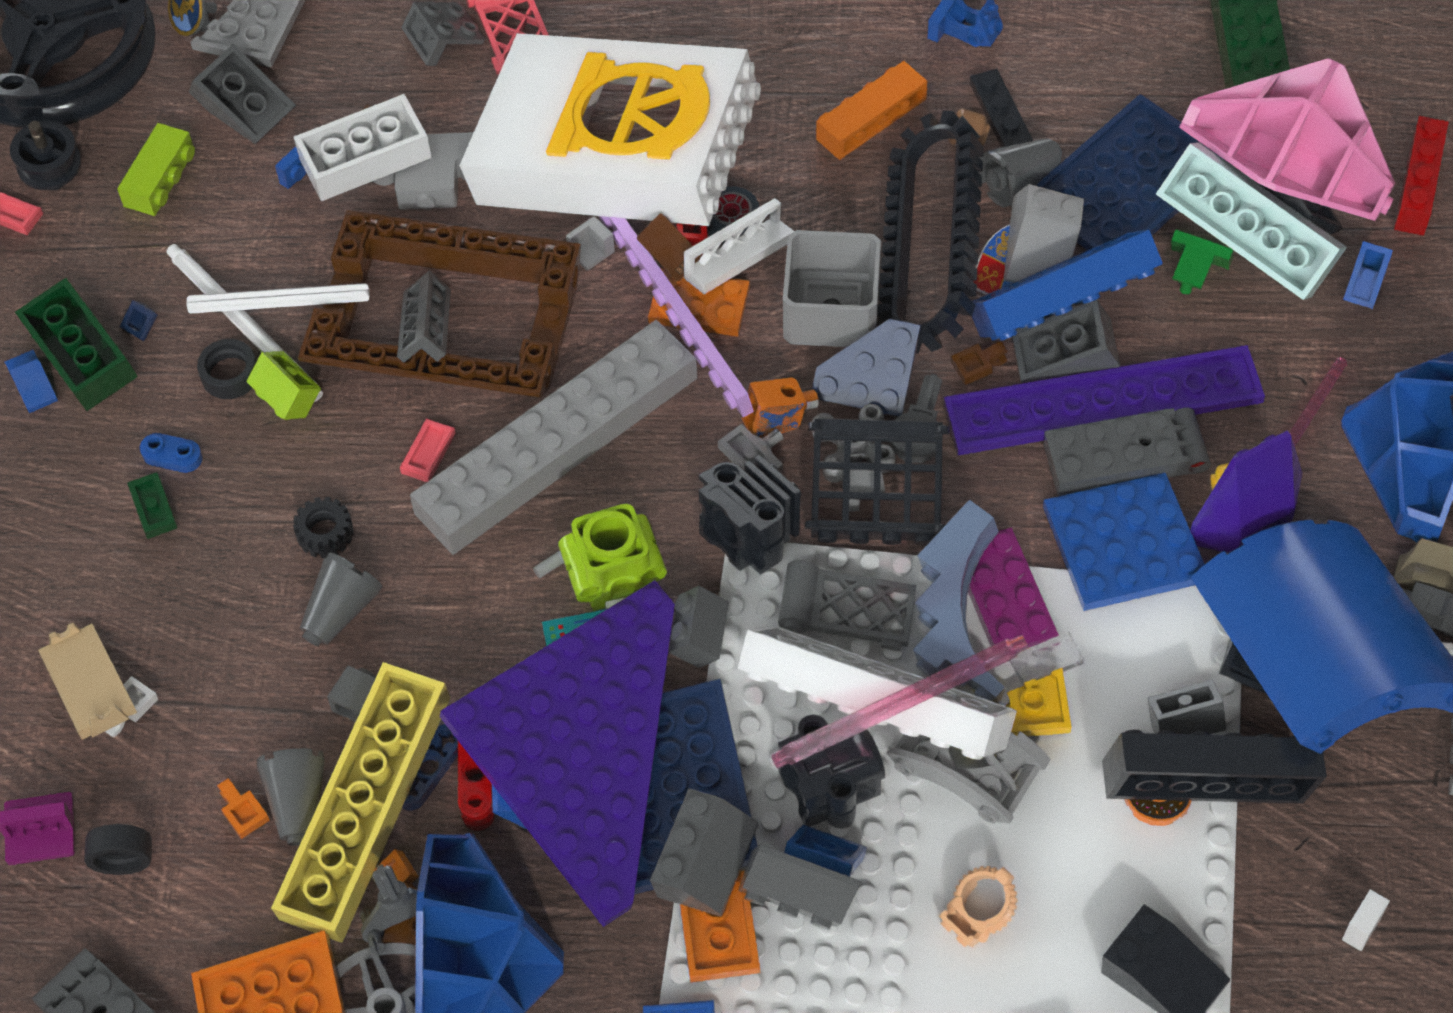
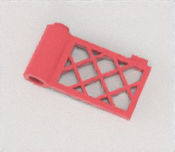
M466 0L468 8L473 7L475 12H477L495 57L491 58V62L496 74H500L516 34H526L522 30L527 23L538 27L536 35L549 36L534 0ZM527 1L529 5L526 14L513 10L516 4ZM497 11L503 15L497 23L487 19L485 14ZM509 16L521 21L516 30L504 25ZM500 31L512 36L508 45L496 41Z

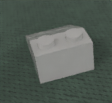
M1028 184L1013 196L1004 281L1017 282L1072 257L1081 228L1083 198Z

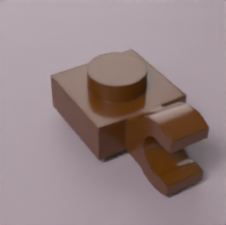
M1002 341L984 350L981 349L979 344H975L951 355V364L964 385H967L992 374L993 366H999L1007 362L1004 354L1008 350Z

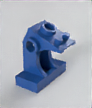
M942 0L929 18L927 39L938 43L945 33L974 47H991L1003 29V23L998 13V5L995 4L994 0H987L981 10H976L967 6L964 0ZM964 22L971 24V26L964 25Z

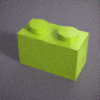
M284 351L262 352L246 381L255 390L256 395L265 400L274 409L275 414L284 420L306 418L321 390Z

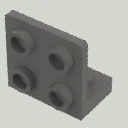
M414 1L402 25V30L426 66L437 65L446 44H483L485 41L484 36L464 6L458 2Z

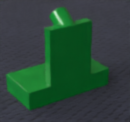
M1179 230L1174 232L1171 240V250L1182 255L1172 280L1181 283L1179 289L1181 293L1190 294L1193 287L1201 290L1212 264L1229 270L1233 260V249Z

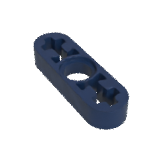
M446 724L437 727L422 761L423 763L427 760H434L439 764L438 769L433 773L426 774L419 768L416 777L420 781L417 784L416 779H414L410 791H412L415 787L417 796H408L402 806L405 810L412 811L423 806L458 756V740ZM452 735L454 743L448 742L443 747L442 738L448 739ZM441 749H442L444 758H443V757L441 756V754L439 753V752L441 751Z

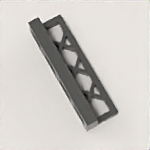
M430 270L408 287L403 294L397 358L403 363L421 348L437 362L446 355L451 289Z

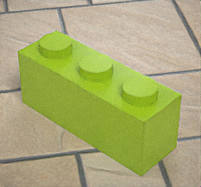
M157 123L117 188L123 207L156 216L160 207L166 204L168 194L174 184L179 182L187 162H190L194 157L195 147L189 132Z

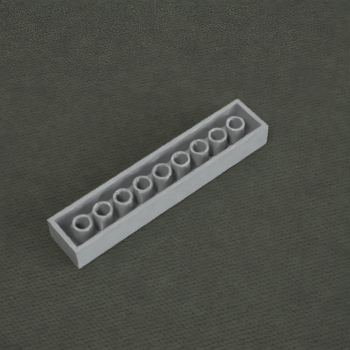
M657 320L653 321L412 492L410 498L414 514L452 555L456 554L697 379L696 357Z

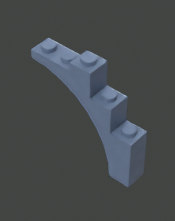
M969 500L917 555L922 566L921 573L932 584L918 598L915 604L920 613L918 618L931 630L916 645L913 652L918 660L916 666L926 676L931 678L935 675L943 682L950 675L962 687L968 684L973 688L975 696L1006 706L1010 699L1005 687L985 669L974 653L969 640L966 610L967 595L973 572L983 552L999 532L994 517Z

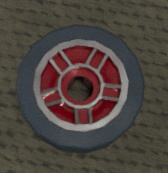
M737 186L726 187L719 197L718 211L716 214H713L711 222L707 226L708 235L711 236L759 208V202L755 195L747 189ZM746 227L743 230L740 236H742L745 233L748 227Z

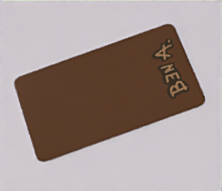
M659 214L637 236V240L676 281H680L684 277V251L693 246L663 214ZM702 255L695 258V263L700 260Z

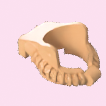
M980 866V868H973V871L969 870L968 874H964L962 876L963 879L958 881L959 885H956V892L954 891L953 893L955 898L947 904V911L944 910L939 917L943 920L940 924L949 932L953 930L958 935L956 937L957 941L964 947L969 945L973 948L978 942H986L990 933L994 934L997 930L1001 931L1002 927H1006L1008 921L1011 922V917L1015 915L1014 910L1017 909L1016 903L1018 898H1016L1017 891L1014 890L1016 887L1012 884L1014 876L1005 867L997 870L996 867L986 866L984 868V866ZM997 879L1004 886L1005 903L1002 910L993 918L985 921L975 920L970 917L967 912L966 902L970 893L976 888L977 881Z

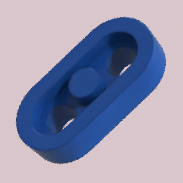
M154 433L146 436L140 444L143 460L151 466L188 473L196 470L202 463L203 456L200 447L192 440ZM183 451H189L187 454L181 455Z

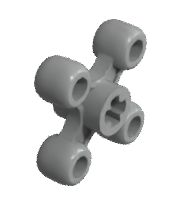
M868 404L860 410L859 420L884 421V413L878 405ZM820 413L813 418L812 422H815V419L834 418L830 414ZM821 440V442L831 441L838 448L834 454L828 455L823 462H844L845 441ZM851 441L850 462L858 463L864 459L869 463H874L875 444L871 441ZM881 444V463L895 464L893 448ZM822 469L823 476L829 482L837 483L843 480V470Z

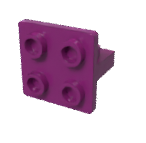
M71 792L10 800L4 803V811H0V832L5 838V861L7 865L69 857L75 854L74 804Z

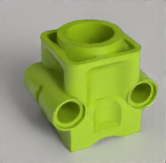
M620 504L575 518L571 524L572 533L565 535L558 542L576 599L579 602H590L593 612L605 609L606 601L626 598L655 580L657 582L667 574L647 516L636 514L635 509L630 504Z

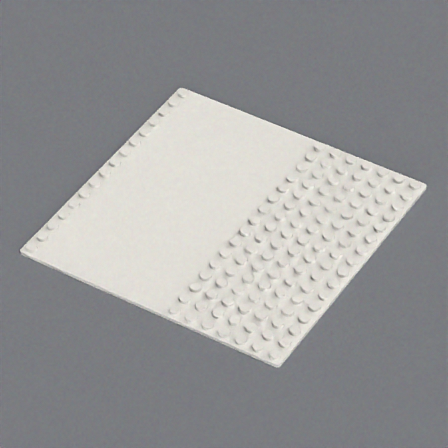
M787 542L784 544L782 560L764 573L759 574L750 565L739 571L729 562L725 554L719 596L729 601L720 659L709 663L706 682L721 679L751 815L759 824L756 830L758 846L762 844L784 853L787 841L803 825L798 814L799 805L797 798L793 792L785 787L778 772V764L782 758L778 752V742L797 735L799 722L805 716L819 715L826 720L828 726L855 716L860 727H865L870 732L878 747L884 764L885 779L881 780L880 796L856 805L855 821L849 827L843 829L835 828L827 820L811 826L817 830L867 846L864 860L850 876L861 882L841 925L836 927L831 925L830 930L823 929L811 924V917L798 913L797 918L778 912V905L765 901L764 906L750 902L760 973L690 983L680 904L674 903L659 1004L714 1000L715 1013H1158L1101 973L1103 955L1145 904L1172 922L1230 978L1228 985L1206 1012L1230 1013L1237 802L1192 801L1187 814L1172 824L1166 826L1149 825L1138 820L1133 815L1124 799H1106L1102 766L1103 758L1121 733L1128 730L1154 733L1150 721L1147 697L1213 679L1224 702L1227 729L1211 735L1223 736L1227 733H1240L1241 683L1219 674L1230 637L1196 586L1083 611L1068 570L1029 566L1059 634L1058 641L995 658L969 594L967 595L966 622L969 640L974 653L985 669L1005 687L1006 692L1023 686L1026 681L1034 678L1039 680L1051 675L1052 671L1062 668L1072 726L1071 733L1028 737L1051 760L1045 770H1039L1012 814L1014 818L1011 823L996 822L992 824L983 820L974 807L948 789L917 776L903 775L895 769L894 762L886 753L890 747L895 748L903 736V733L899 732V726L890 723L887 726L872 723L868 720V715L857 712L856 715L842 712L837 709L838 704L829 701L826 704L811 701L807 698V693L799 690L796 693L781 690L777 687V682L767 680V682L756 681L748 677V672L738 669L747 631L773 625L778 626L788 563L795 560H804L815 564L819 569L916 585L908 647L901 646L900 651L881 648V642L811 630L802 635L975 695L973 688L968 684L962 687L950 675L942 682L935 675L931 678L926 676L916 666L918 660L913 649L931 629L926 627L918 618L920 613L915 602L932 584L921 573L922 566L918 556ZM824 580L823 588L831 597L844 590L838 582ZM861 587L854 591L864 603L876 596L871 588ZM893 592L887 598L897 609L907 602L908 594ZM849 595L837 602V605L845 614L858 607ZM822 597V600H821V604H823L824 602H826V601L823 599V597ZM881 601L869 608L878 620L891 613ZM829 607L819 613L818 621L834 623L840 618ZM904 611L903 613H901V615H902L904 618H905V612H906V611ZM863 612L851 619L856 628L866 629L872 625ZM896 618L883 625L891 634H903V627ZM925 739L920 740L919 744L917 745V747L915 748V750L913 751V753H917V754H920V755H922V756L926 755V754H927L926 751H924V750L917 751V749H918V746H919L921 743L927 742V741H930V740H925ZM951 745L948 748L957 768L970 769L990 766L985 757H982L980 760L972 759L962 755V749ZM1019 768L1010 774L1014 782L1023 768ZM998 778L1001 784L1000 797L993 789H989L987 792L1001 804L1009 792V788L1001 778ZM980 866H984V868L986 866L996 867L997 870L1005 867L1014 876L1012 884L1016 887L1014 890L1017 891L1016 898H1018L1016 903L1017 909L1014 910L1015 915L1011 917L1012 920L1011 922L1008 921L1006 927H1002L1001 931L997 930L994 934L990 933L986 942H978L973 948L969 945L964 947L957 941L956 937L958 935L953 930L949 932L940 924L943 921L939 917L944 910L947 911V904L955 898L953 893L954 891L956 892V885H959L958 881L962 880V876L964 874L967 875L969 870L973 871V868H980ZM997 879L977 881L976 888L967 898L966 908L968 915L975 920L985 921L999 914L1005 903L1004 886Z

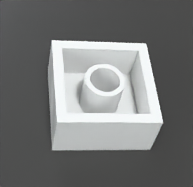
M1370 889L1349 923L1342 941L1362 951L1381 920L1390 900Z

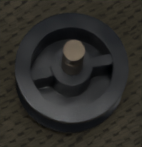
M32 121L14 136L10 145V155L16 165L17 173L22 182L31 188L58 190L69 183L80 170L82 161L75 138L70 129L59 122Z

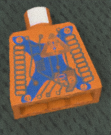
M793 377L751 382L748 395L754 412L744 418L742 417L745 427L752 434L760 438H764L774 429H778V432L780 431L781 433L796 429L801 425L804 410L818 407L817 393L814 389L802 392L797 380Z

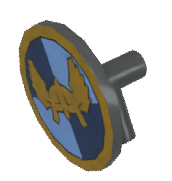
M168 0L169 20L173 28L183 36L195 35L200 29L201 32H206L208 30L207 25L210 23L208 14H214L217 11V5L214 2H205V0Z

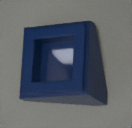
M132 300L119 327L145 341L158 314L146 304Z

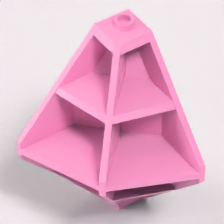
M1330 58L1197 97L1191 101L1179 127L1251 179L1274 191L1374 221L1379 217L1380 213L1387 214L1394 200L1389 195L1395 185V181L1345 65Z

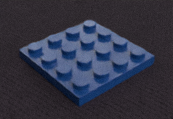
M1166 473L1049 498L1043 502V509L1083 611L1195 586L1190 577L1205 565Z

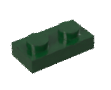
M157 472L127 482L147 539L178 529Z

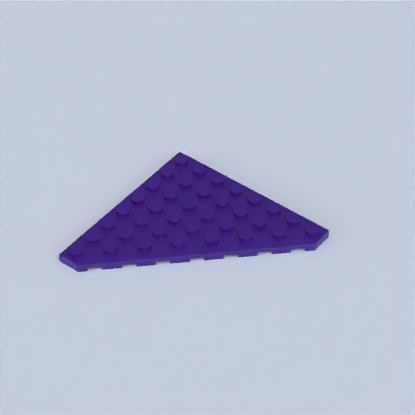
M655 580L440 711L442 721L603 927L630 910L634 900L675 606Z

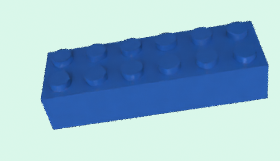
M1150 230L1128 232L973 300L972 302L976 306L972 319L980 337H991L992 341L1000 339V341L1018 334L1017 328L1020 329L1026 326L1032 328L1044 323V316L1054 314L1059 316L1073 310L1071 304L1089 303L1100 298L1099 292L1108 290L1113 292L1127 286L1126 280L1129 281L1135 278L1140 280L1155 273L1154 268L1162 265L1163 262Z

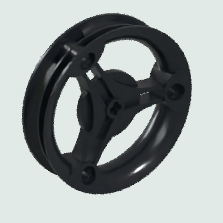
M0 0V16L4 19L1 36L6 50L13 57L9 72L0 74V124L24 128L32 121H55L68 125L90 118L111 107L130 92L139 82L152 59L156 41L154 19L146 0H9L16 5L14 8L6 3L8 0ZM122 28L124 34L118 46L101 64L73 80L39 88L51 67L55 63L66 60L74 55L87 39L108 30ZM31 65V67H30V69H29V71H28V74H27V76H26L25 73H26V71H27V69H28V66Z

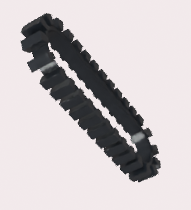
M943 110L940 123L931 113L921 117L920 119L925 129L917 135L907 127L900 135L908 144L906 149L892 147L889 159L895 165L888 166L887 174L891 180L887 181L886 191L890 196H886L885 207L889 211H885L884 222L888 226H884L883 237L887 241L882 243V253L886 257H881V269L884 272L880 273V284L884 288L879 289L878 297L883 304H878L877 315L884 322L890 318L906 321L917 162L927 148L934 143L944 139L956 140L948 294L941 310L932 319L922 323L916 354H919L922 343L931 352L942 348L943 346L938 335L945 330L956 338L964 330L955 320L958 313L972 316L976 306L968 297L976 296L977 285L973 281L977 280L978 270L974 265L978 264V253L974 249H979V238L976 233L980 232V222L976 218H980L981 207L977 203L981 202L982 192L978 187H982V176L979 172H983V161L979 157H983L984 146L978 141L980 135L963 116L959 118L953 111Z

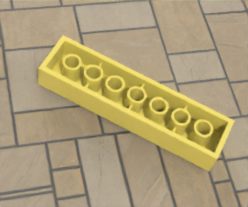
M384 662L382 663L271 907L280 921L313 933L325 930L330 939L343 942L440 723V711L447 707L451 698L445 683Z

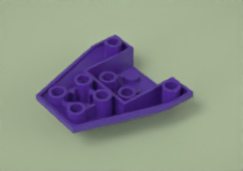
M1288 431L1277 436L1270 435L1258 446L1250 450L1243 449L1233 456L1192 522L1190 531L1197 546L1231 553L1243 546L1241 540L1263 530L1292 522L1303 472L1292 436Z

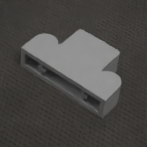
M474 132L427 134L431 152L430 159L373 182L383 186L395 182V193L398 207L401 210L454 208L457 206L458 178L461 177L465 180L459 165Z

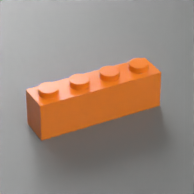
M902 61L895 67H890L884 75L873 82L867 83L858 93L852 97L845 98L839 106L830 112L822 114L816 121V140L837 159L841 160L924 102L927 98V80L905 61Z

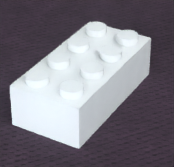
M405 94L294 136L299 159L321 201L431 158L427 134Z

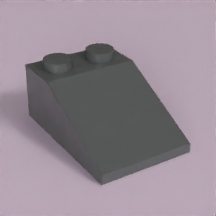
M234 44L192 81L189 93L209 113L254 144H257L296 107V104Z
M1097 299L1077 306L1062 315L1046 318L1044 323L1035 327L1028 328L1026 326L1017 329L1018 334L1013 336L1022 383L1121 367L1111 318Z

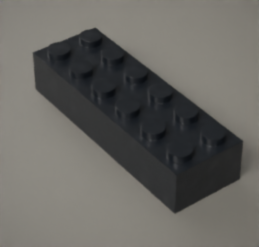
M1128 730L1119 735L1102 760L1106 799L1303 804L1327 777L1323 752L1320 754L1300 745L1294 735L1289 738L1275 737L1273 734H1260L1256 737L1242 736L1240 733H1227L1221 736L1209 735L1207 732H1194L1188 735L1176 734L1174 731H1161L1154 734L1143 733L1141 730Z

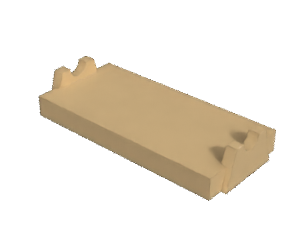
M71 623L67 625L65 632L49 634L50 644L38 651L82 740L89 736L93 738L129 720V716L137 713L93 624L80 629L77 625Z

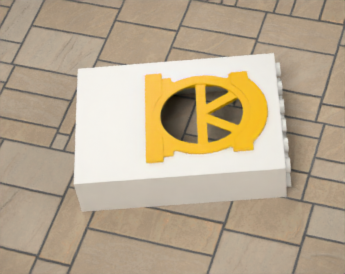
M517 33L459 166L476 205L653 221L659 214H663L670 223L709 226L713 214H716L718 211L721 192L725 191L727 187L729 170L735 165L738 146L743 143L746 124L752 119L753 105L755 100H758L760 97L761 87L754 75V63L750 61L747 49ZM604 84L634 85L612 142L602 140L591 134L586 128ZM649 87L671 88L645 97ZM680 99L679 111L666 128L642 113V111ZM635 122L654 134L643 140L627 142Z

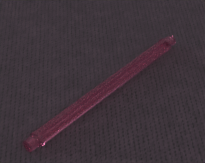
M1023 634L1011 640L1007 638L783 746L782 750L772 754L771 758L777 769L789 763L793 765L1018 657L1017 654L1029 649V646Z

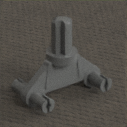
M383 864L378 865L377 870L372 873V877L379 889L377 905L373 910L365 909L367 917L364 911H361L359 915L363 925L361 927L362 937L364 941L369 943L370 951L374 955L379 954L377 946L381 953L385 950V945L382 941L384 929L416 916L417 889L407 888L405 883L398 881L392 867L384 866Z

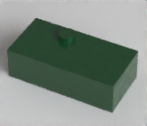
M64 278L15 311L18 318L86 411H89L138 377L125 356L67 278Z

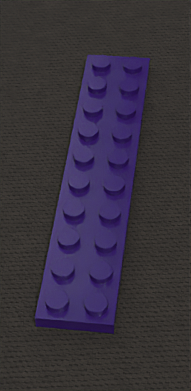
M1248 345L946 396L944 397L943 404L957 455H964L1044 441V432L1047 430L1174 408V411L1181 408H1192L1195 415L1261 404L1264 402L1265 395Z

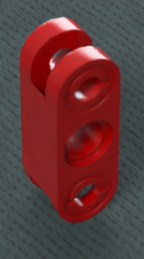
M458 741V806L462 821L471 830H484L491 826L495 818L492 809V784L485 775L480 780H470L473 775H484V773Z

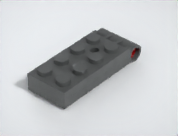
M1174 408L1044 432L1043 445L1058 496L1166 473L1168 478L1185 474H1199L1205 472L1211 466L1199 424L1192 408H1181L1174 411Z
M86 948L31 998L44 1013H100L102 1011H106V1013H155Z

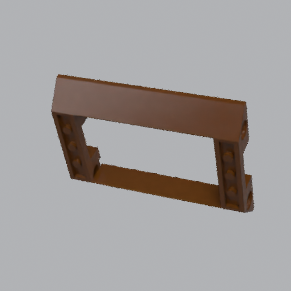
M346 210L331 255L334 275L330 286L365 283L372 260L539 284L538 295L540 303L530 339L523 338L519 353L520 364L518 371L515 363L448 353L437 362L421 349L403 363L397 358L398 346L348 339L359 302L324 304L323 308L314 307L298 360L541 397L550 389L575 298L581 244Z

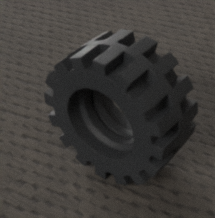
M316 497L313 503L308 500L304 503L305 508L299 507L297 510L298 515H294L293 519L294 532L299 546L302 547L306 554L310 552L312 557H317L320 554L321 558H325L329 553L338 555L337 550L339 549L343 552L346 549L345 543H351V535L354 532L352 520L346 506L341 505V502L337 499L332 502L331 497H325L323 501H321L320 497ZM330 520L336 523L335 528L329 533L317 535L310 532L312 527L320 521Z

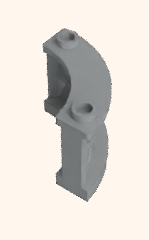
M1021 731L1017 736L1011 732L1007 748L1002 750V753L997 752L996 757L994 754L992 756H985L990 766L981 768H957L948 748L933 745L930 741L921 743L917 751H926V755L922 756L913 753L920 740L931 739L921 734L918 737L903 734L896 747H890L886 753L894 762V767L897 771L906 776L913 775L929 780L948 789L974 807L983 820L992 824L996 822L1011 823L1014 818L1012 814L1039 770H1045L1051 760L1038 745ZM1019 768H1023L1014 782L1010 774ZM998 778H1001L1009 788V792L1001 804L987 792L989 789H993L1000 797L1001 784Z

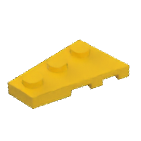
M1062 668L1052 671L1051 675L1039 680L1034 678L1026 681L1023 686L1007 692L1010 701L1006 707L1017 710L1011 730L1016 736L1020 731L1027 737L1071 733L1072 726Z

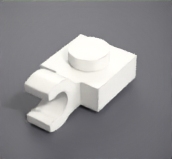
M131 676L123 685L137 713L129 716V719L136 723L158 698L154 691ZM125 722L105 732L115 737L121 732Z

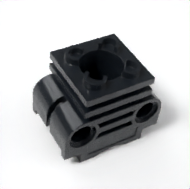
M760 455L754 457V464L750 461L745 462L744 470L735 463L722 462L699 474V480L704 484V487L699 490V502L702 506V513L699 514V534L707 542L720 548L728 557L729 562L739 571L750 565L755 571L762 574L777 565L783 558L784 544L790 541V534L795 538L800 533L801 491L794 482L787 480L774 464L768 463Z

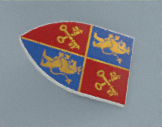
M1010 225L999 230L987 241L978 258V264L976 265L978 270L977 280L973 282L977 285V291L985 295L1012 284V282L1004 281Z

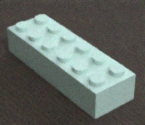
M1200 143L1189 144L1156 193L1157 196L1303 300L1313 296L1347 248L1344 244Z

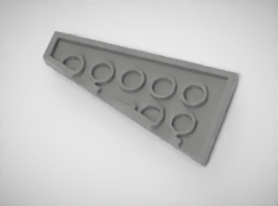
M233 0L227 6L228 11L219 20L214 19L207 25L208 30L201 37L196 36L190 42L192 49L220 56L234 44L252 63L272 68L305 0Z

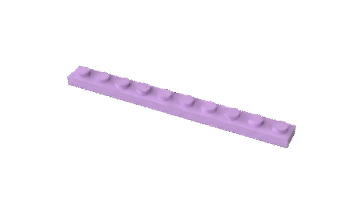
M599 216L603 225L607 229L612 228L614 231L612 232L613 238L620 249L622 247L626 248L625 255L633 268L636 266L640 268L638 273L645 286L653 287L652 294L660 307L664 305L667 307L666 314L674 327L680 326L682 330L679 332L688 347L694 346L696 349L694 355L701 367L707 366L710 369L708 375L716 388H723L725 392L722 394L730 409L737 408L743 418L753 413L754 410L748 393L651 254L637 240V234L625 218Z

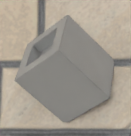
M595 216L566 236L567 242L581 244L579 264L585 270H590L615 252L613 233Z
M850 470L849 492H874V471ZM881 471L880 493H885L883 474ZM849 499V512L859 511L860 500Z

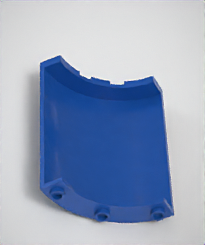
M1303 520L1278 525L1241 540L1243 546L1228 555L1225 551L1221 552L1190 577L1300 745L1321 754L1324 750L1331 747L1335 741L1353 729L1373 719L1400 710L1425 707L1442 709L1453 713V657L1357 528L1332 520H1328L1326 524H1315L1313 520Z

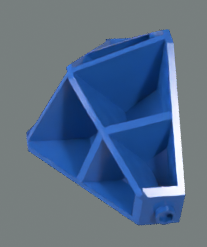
M1453 351L1395 373L1394 378L1363 400L1347 406L1340 424L1396 533L1410 538L1416 543L1422 538L1434 542L1438 541L1453 501V416L1450 396H1453Z
M428 834L416 901L415 1013H525L563 975L564 951L516 901L474 834Z

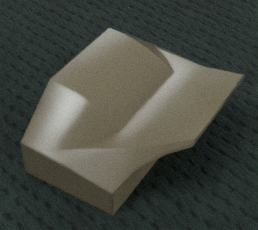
M1423 538L1420 539L1409 552L1399 556L1394 579L1401 588L1413 591L1415 583L1418 582L1453 593V547Z

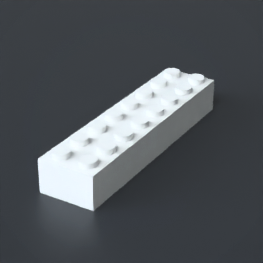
M776 625L747 631L738 664V669L748 672V677L761 682L771 680L777 682V687L781 690L796 693L799 690L807 693V698L811 701L823 704L829 701L838 704L837 709L842 712L854 715L860 712L868 715V720L872 723L884 726L890 723L899 726V732L913 737H918L919 734L931 738V744L943 748H950V745L962 749V755L972 759L980 760L982 757L992 756L994 753L1007 748L1017 713L1015 709Z

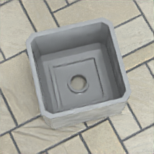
M796 230L788 236L783 291V338L787 342L794 345L848 347L877 327L881 240L877 236L867 233Z

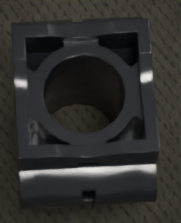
M814 714L807 715L799 722L797 735L778 742V752L782 756L778 764V772L785 787L793 792L797 798L799 805L798 814L803 825L811 827L827 820L835 828H847L855 821L856 805L881 795V780L885 779L884 764L872 735L865 727H860L855 716L828 726L823 717Z

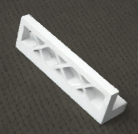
M775 198L684 251V279L700 292L706 294L787 245L788 236L794 231L780 221L781 202ZM770 214V219L763 222L766 216ZM746 227H748L745 233L742 236H740L743 230ZM723 241H725L724 244H723V246H722L720 249H718V247L720 246V244H721ZM703 254L700 260L695 263V258Z

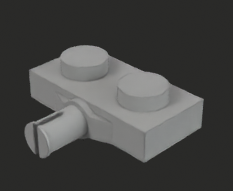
M741 424L718 441V448L743 470L745 462L750 461L754 464V457L760 455L768 463L774 464L780 473L783 471V464L772 454L770 449L783 440V435L780 431L778 432V429H774L764 438H760L752 434Z

